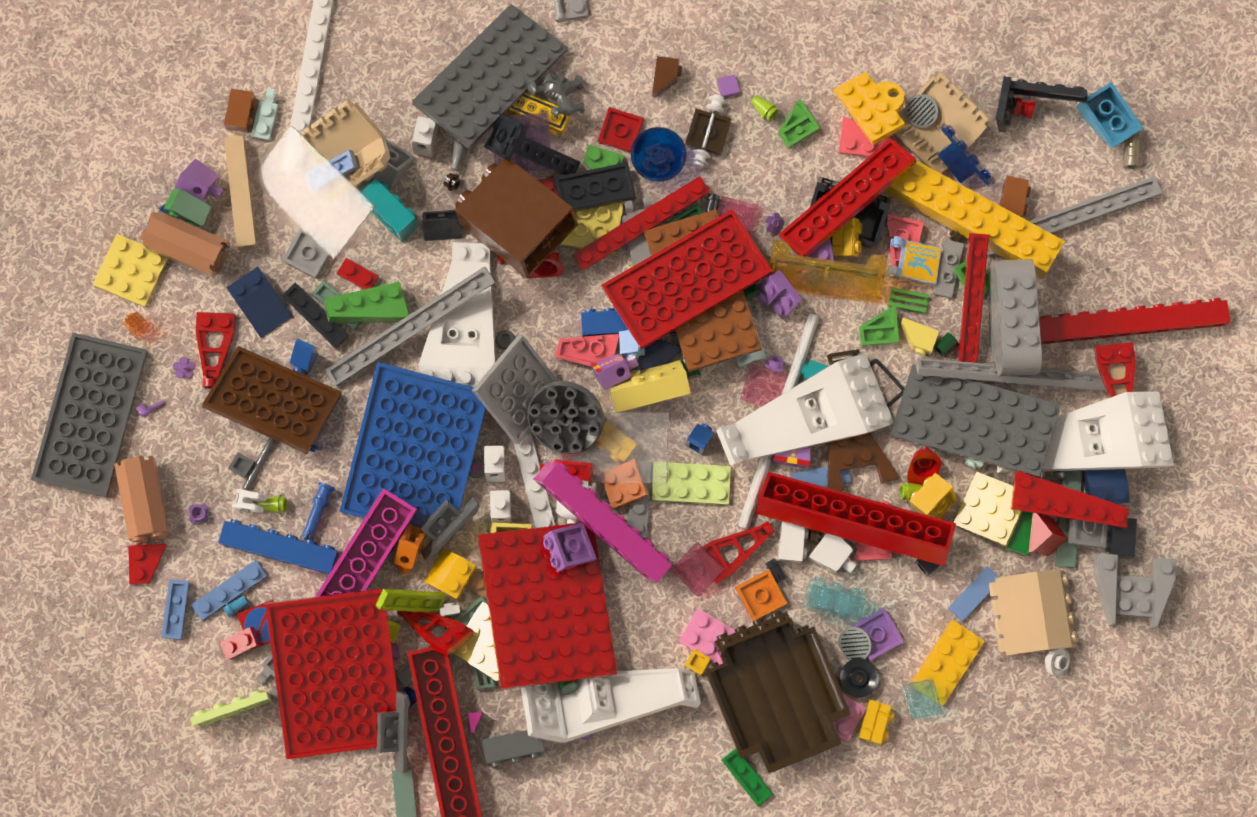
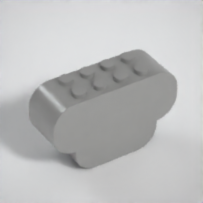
M1032 259L994 260L990 265V287L988 289L987 304L991 357L996 364L998 376L1038 375L1042 364V350L1034 262Z

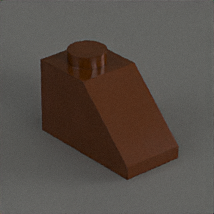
M657 56L652 97L656 98L677 82V76L681 77L682 66L679 65V59Z

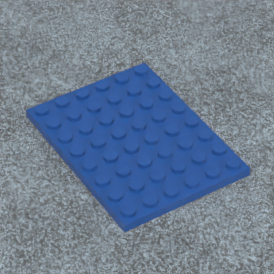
M377 362L339 512L365 518L383 488L418 509L409 523L417 527H421L446 499L460 510L486 411L485 406L473 393L474 387Z

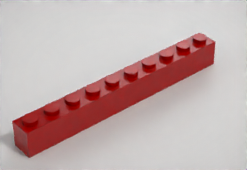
M1213 298L1209 302L1194 300L1190 304L1175 302L1172 303V306L1155 304L1152 308L1136 306L1132 310L1122 307L1112 312H1108V309H1102L1092 314H1089V311L1079 312L1078 315L1072 316L1070 313L1060 314L1059 317L1044 315L1039 319L1041 345L1227 326L1230 323L1227 300L1221 301V298Z

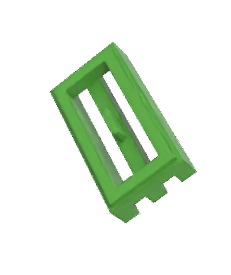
M892 287L888 307L896 306L897 309L925 314L929 294ZM894 293L923 298L924 301L896 296ZM893 300H898V301H903V302H908V303L923 305V307H922V308H919V307H914V306H909V305L894 303Z

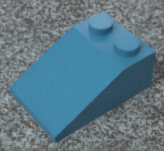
M1112 82L1088 96L1087 102H1080L1076 106L1089 126L1111 149L1143 129Z

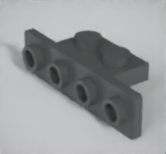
M473 497L461 510L446 499L420 527L424 533L433 539L421 551L425 561L428 562L434 558L443 545L448 544L452 536L464 527L465 522L478 512L480 504L476 498Z
M396 692V711L378 712L377 752H395V770L406 773L409 765L407 747L409 746L407 728L409 727L408 708L410 700L407 694Z

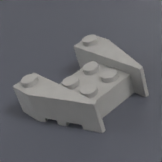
M1095 555L1093 576L1108 626L1115 624L1116 616L1150 618V629L1156 628L1175 581L1176 559H1153L1151 578L1117 575L1118 555Z

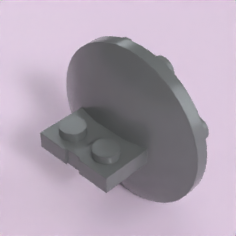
M556 381L544 385L534 394L528 406L527 419L533 435L540 443L555 452L573 454L587 450L598 440L604 427V413L598 399L588 389L573 382Z

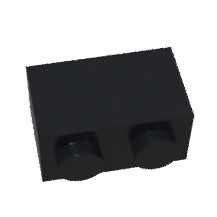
M1128 518L1126 528L1107 525L1109 541H1106L1105 552L1111 555H1118V558L1123 559L1135 557L1137 519Z

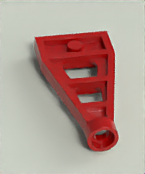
M197 312L195 332L203 372V388L212 389L222 372L235 332V313ZM207 333L223 334L222 343L218 348H209L207 346ZM208 353H219L216 367L207 365Z
M1133 342L1095 346L1096 366L1109 398L1116 396L1113 388L1114 385L1125 384L1126 392H1133L1136 365ZM1124 364L1126 368L1125 377L1114 380L1108 370L1109 365Z
M766 521L760 526L713 540L696 550V553L715 584H718L731 576L766 539L776 533L771 524ZM762 529L764 530V532L766 533V535H763V534L761 533V530H762ZM750 535L755 540V543L748 550L744 551L738 541ZM727 545L736 546L739 552L737 558L731 563H726L719 552L722 547Z
M397 611V614L403 617L433 649L446 657L474 636L473 629L435 613ZM422 618L431 621L424 627L417 623ZM437 626L448 628L440 637H435L431 633Z

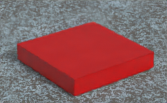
M608 107L597 143L633 153L644 118Z

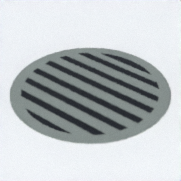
M918 94L908 100L905 106V115L913 126L925 128L935 122L938 116V107L930 96Z
M850 627L841 633L838 645L846 659H865L868 657L871 651V640L864 630Z

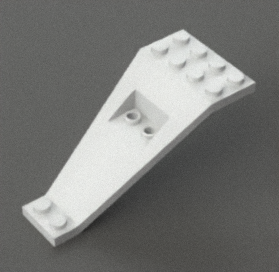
M454 241L452 263L442 293L486 266L491 274V250L483 243ZM492 285L431 325L419 362L418 372L473 387L478 384L496 362ZM450 330H455L456 336H452ZM469 331H474L475 337H471Z
M864 353L832 364L736 423L721 427L716 431L730 466L752 459L864 435L891 426L894 421L868 358Z
M1125 392L1059 416L1042 471L1169 468L1174 466L1159 392ZM997 467L998 473L1015 472Z
M679 668L617 671L618 674L613 676L575 680L578 688L568 695L562 694L557 683L521 687L528 735L565 743L678 705L698 708L701 701L695 674L693 671Z

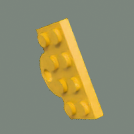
M864 72L834 88V93L872 145L905 128L904 121L898 115L905 101L904 92L899 85L888 81L875 84L868 73ZM896 92L898 96L890 97L889 94Z

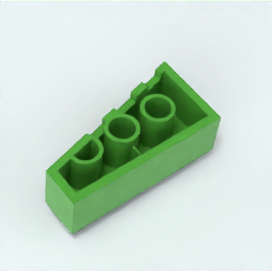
M400 282L325 298L324 302L329 323L399 322L409 316Z

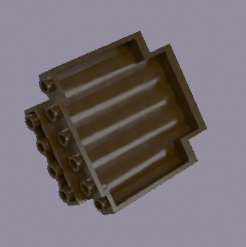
M782 611L771 614V618L764 621L761 618L753 621V626L748 628L745 625L734 629L735 633L728 635L726 632L716 636L717 640L714 641L722 664L719 665L718 662L712 663L705 670L706 677L740 760L759 752L767 774L841 745L842 743L833 722L851 715L815 627L809 628V625L799 628V633H796L792 617L789 618L788 613H782Z

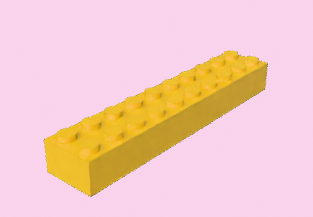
M919 161L884 191V193L956 232L958 231L968 239L969 233L989 234L988 250L1007 260L1032 259L1035 265L1036 276L1043 280L1065 243L1059 237Z

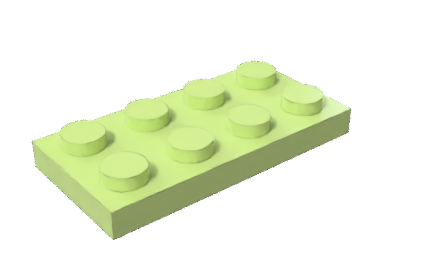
M654 462L652 501L729 505L731 466Z
M262 689L251 693V697H237L232 700L233 703L231 704L221 703L213 706L214 710L206 711L205 709L195 712V716L191 717L190 720L192 726L199 728L273 702L270 693L262 691Z

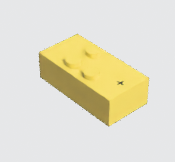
M680 360L641 371L632 370L630 371V378L608 388L616 413L691 394L687 374Z

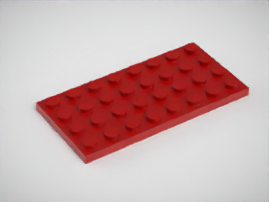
M731 209L603 283L601 287L641 350L772 274V269L734 210Z

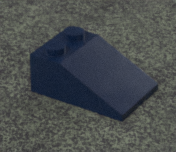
M256 267L226 287L260 338L292 318V315L259 267Z
M1125 469L1083 470L1085 494L1115 504L1130 503Z

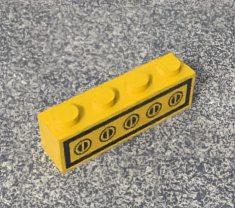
M525 93L506 112L512 115L514 120L529 122L531 127L538 130L543 128L547 130L548 134L555 137L558 135L563 136L571 119V115L560 114L558 117H555L551 114V109L556 105L528 93Z

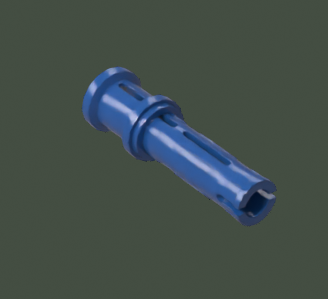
M322 482L318 483L319 489L316 496L312 499L314 505L301 535V538L306 539L308 532H310L308 540L312 541L323 510L329 506L328 500L331 492L335 490V487Z

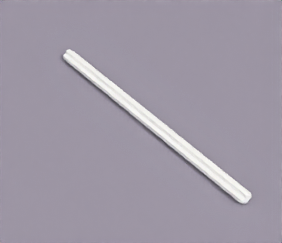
M815 314L808 315L782 394L797 386L819 321V316ZM773 455L760 458L738 526L743 529H748Z

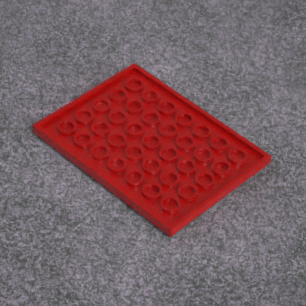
M580 523L478 534L500 690L618 674L596 536L587 526L584 525L597 559L557 572V569L551 565L550 559L552 556L549 549H546L544 546V535L551 530Z
M384 588L265 604L286 759L377 748L378 712L396 711V692H398L387 610H380L376 606Z

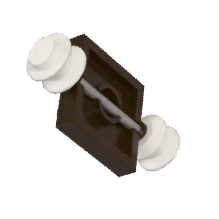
M720 95L709 97L711 104H707L706 107L710 112L695 109L685 145L697 148L692 151L695 158H690V161L693 163L692 165L697 168L708 166V163L705 161L711 157L708 152L721 155L732 119L717 115L724 112L722 105L727 104L724 97Z

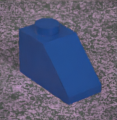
M298 338L296 339L289 362L293 367L292 370L301 374L304 372L310 373L319 354L314 345Z
M697 423L686 440V446L703 455L714 436L712 428L704 423L702 425Z

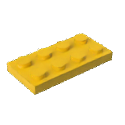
M952 619L909 685L943 706L985 641Z

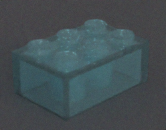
M814 577V579H810L807 582L801 606L858 621L862 617L867 594L863 593V590L852 587V589H846L843 584L836 582L827 584L824 579Z

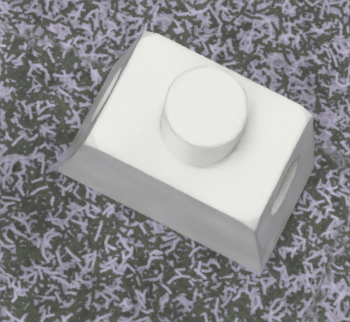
M417 117L412 139L413 154L432 157L439 125L430 118Z
M484 446L486 482H505V446Z
M491 490V522L511 523V490Z
M827 533L808 558L810 561L835 574L840 567L851 573L857 565L848 558L853 549L841 537Z

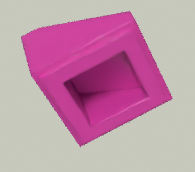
M483 711L468 713L469 731L471 734H475Z

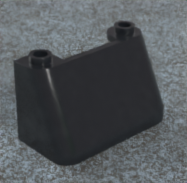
M819 177L810 207L839 182ZM880 194L854 217L859 219V222L862 224V232L859 234V241L862 242V246L867 248L877 247L891 203L889 197Z

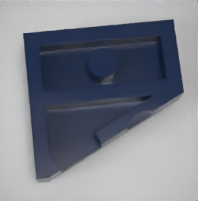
M659 339L644 348L645 355L639 356L637 360L639 366L635 367L634 370L641 371L667 364L681 352V347Z

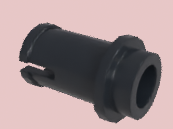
M708 194L705 212L717 210L718 202H721L719 195Z
M773 558L765 563L767 566L766 570L769 569L776 583H779L781 579L784 580L787 576L778 564L779 560Z

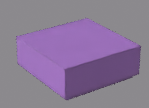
M735 74L717 79L722 97L740 94Z

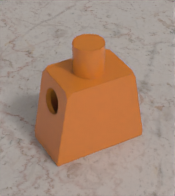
M412 524L408 525L402 535L394 563L399 565L397 570L402 574H408L409 570L413 569L426 537V533L420 527Z

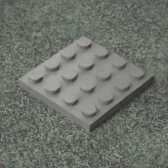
M518 335L472 391L513 443L520 444L531 430L528 424L527 411L532 397L544 385L558 380L523 335Z

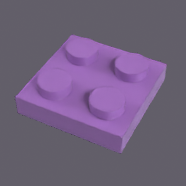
M885 608L851 626L860 628L868 634L871 640V651L867 657L869 661L904 642Z

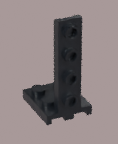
M1004 76L996 114L998 131L1006 132L1007 126H1011L1012 115H1010V109H1014V94L1085 103L1088 100V91L1081 86L1070 88L1063 84L1028 83V81L1023 79L1012 81L1011 77Z
M499 114L483 146L484 148L508 161L511 160L513 153L563 175L576 173L581 163L580 161L523 136L522 134L526 126L504 114Z

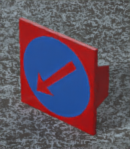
M273 599L237 614L243 630L253 626L256 630L261 645L253 649L270 643L265 604L274 602Z

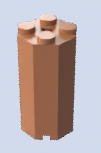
M161 211L151 213L148 220L149 225L147 229L142 231L140 239L143 240L142 245L150 251L215 278L214 272H220L228 256L225 249L230 248L229 241Z
M138 456L122 460L121 465L119 463L114 464L128 539L136 542V545L148 543V539L153 538L156 541L167 539L166 534L170 533L154 456H148L149 460H144V456Z

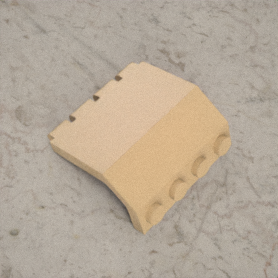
M942 71L938 75L936 73L932 75L916 94L928 95L936 102L938 116L935 122L925 128L915 127L907 120L904 108L898 115L904 121L905 128L894 133L903 141L906 147L916 153L920 160L941 174L946 172L967 152L989 127L987 122L990 120V117L982 109L978 112L975 111L978 106L968 96L964 100L962 99L965 93L955 83L951 86L948 85L951 80Z
M349 99L299 133L303 139L301 143L320 165L325 164L347 150L354 152L358 168L331 183L332 188L326 195L330 202L336 198L341 199L347 194L348 190H355L361 184L360 182L363 180L367 182L374 176L375 172L378 171L380 173L388 166L386 163L390 158L383 132L357 102L353 104Z
M1050 570L995 578V582L989 583L990 596H998L997 600H991L993 616H1001V619L994 620L996 635L1004 636V638L997 639L999 653L1006 652V655L1010 656L1051 649L1075 648L1077 635L1072 629L1074 615L1069 610L1071 596L1066 591L1068 577L1067 574H1064V571Z

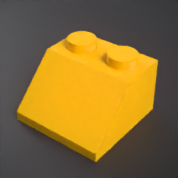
M936 473L932 477H928L924 481L923 487L919 491H915L910 498L911 507L915 512L939 519L957 502L953 486Z
M443 548L424 582L458 601L477 566Z

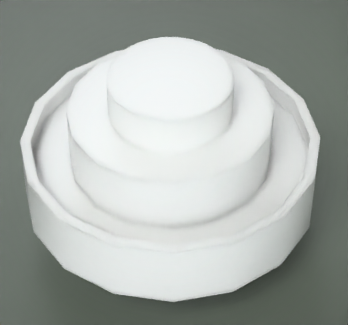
M1063 648L1051 649L1045 658V667L1049 674L1059 677L1067 671L1070 662L1068 651Z

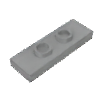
M945 240L933 295L952 298L957 277L953 268L960 264L963 243Z

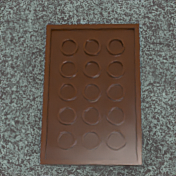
M238 346L202 403V408L308 454L339 401L342 392Z

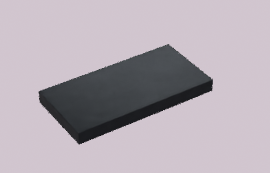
M628 162L554 177L558 197L573 207L574 212L636 199Z

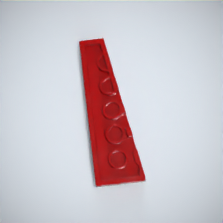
M1015 471L1011 510L1121 528L1127 527L1129 508L1020 471Z

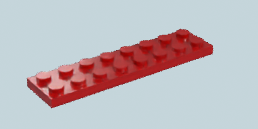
M890 138L779 233V238L805 260L917 163L916 158Z

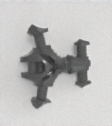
M556 72L555 79H552L550 73H547L542 86H536L535 82H531L526 87V91L534 97L535 93H544L545 97L557 102L558 107L554 106L551 109V114L555 117H558L560 114L570 116L575 112H585V104L583 102L573 104L571 98L568 97L573 88L579 90L584 88L582 83L583 77L580 75H576L575 79L569 82L561 72Z

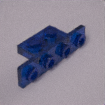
M943 123L940 129L951 143L938 152L939 158L960 183L976 172L983 182L989 186L992 181L989 171L986 168H981L979 159L974 154L971 155L968 152V146L962 139L959 140L955 136L956 132L953 127Z

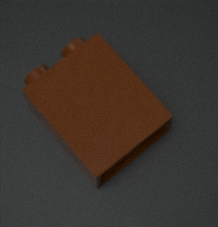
M503 159L499 165L493 163L486 168L481 178L482 182L473 191L466 190L459 196L456 201L455 213L462 228L525 278H528L578 226L573 207L512 160Z

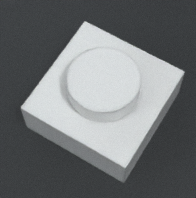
M455 603L444 604V608H440V614L444 617L460 615V606L455 605Z

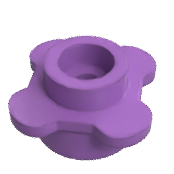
M771 355L766 360L765 367L770 371H783L782 367L785 364L781 357Z
M201 504V506L190 505L191 517L189 521L193 524L200 521L206 523L209 519L207 516L208 506L206 504Z

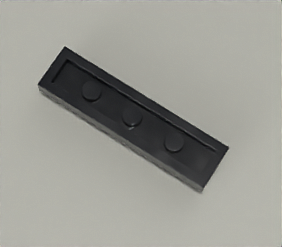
M296 282L282 295L335 349L349 337L337 323H329L326 312Z

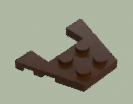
M871 432L829 442L827 488L842 492L844 486L840 471L876 465L880 483L895 481L899 477Z

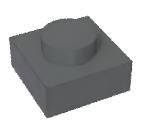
M238 452L228 469L246 479L255 462Z

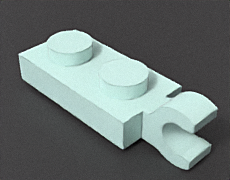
M267 88L265 101L259 100L251 137L270 141L279 107L278 104L274 103L275 89Z

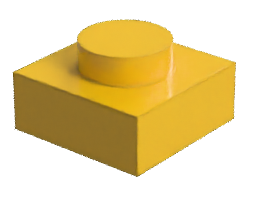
M693 649L684 666L701 676L711 658Z

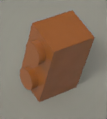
M231 88L224 120L226 129L249 133V128H252L254 124L252 113L253 110L257 109L258 99H256L254 92Z
M1006 176L1000 206L1020 217L1025 216L1028 208L1025 201L1026 197L1029 198L1031 187L1028 186L1029 180Z

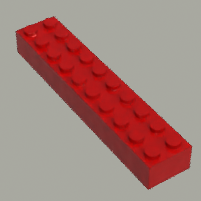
M772 472L767 473L758 497L756 514L942 566H945L956 527L954 522Z
M432 647L407 652L441 817H483L450 656L446 657Z

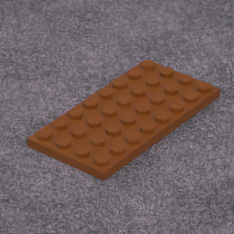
M715 209L646 230L644 235L651 256L718 218L717 210ZM743 291L675 330L688 372L762 350Z

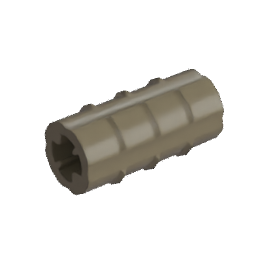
M1141 130L1124 140L1123 167L1125 169H1138L1141 167Z

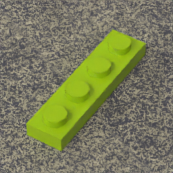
M383 589L376 606L380 610L439 613L447 596L443 592Z

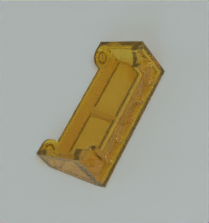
M773 240L768 265L772 269L773 274L780 270L797 292L878 303L886 272L887 256L873 255L868 259L867 265L792 255L791 247L787 242Z

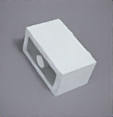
M781 522L779 561L801 563L802 559H806L807 547L803 546L804 540L808 539V528Z

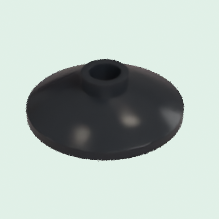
M856 658L848 661L842 667L840 684L847 694L862 698L870 695L877 688L879 674L876 667L870 661ZM856 675L862 676L861 682L855 680Z

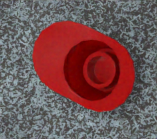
M552 252L528 279L558 277L562 275L564 266L559 262V254Z
M928 446L916 451L912 456L907 473L908 483L923 485L928 477H932L934 473L939 474L942 461L937 454L929 450Z

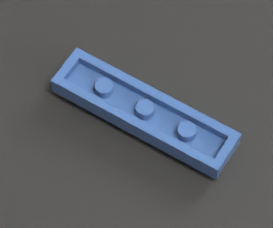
M255 560L191 605L200 619L204 621L223 608L225 604L230 603L268 576L257 560Z

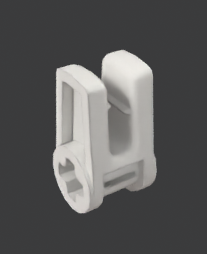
M242 489L236 490L237 497L235 504H232L231 508L244 512L263 513V507L254 504L253 501H266L267 496Z

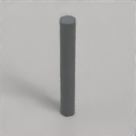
M268 438L242 488L248 491L251 489L276 440Z

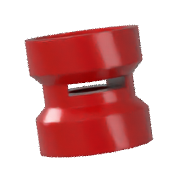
M1016 97L1013 115H1024L1025 118L1031 119L1036 101H1026L1021 97Z

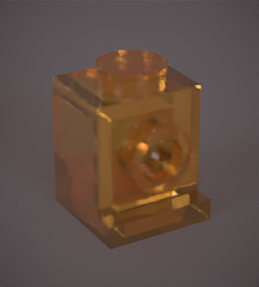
M138 311L128 314L122 323L135 339L150 328V325Z

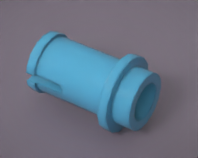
M242 595L229 605L225 604L226 606L223 609L229 618L232 616L234 618L236 613L249 607V604Z

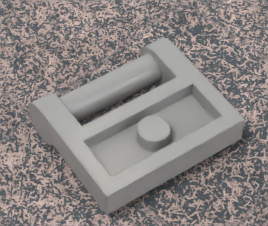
M554 0L556 22L588 17L586 0H567L569 13H563L561 0Z

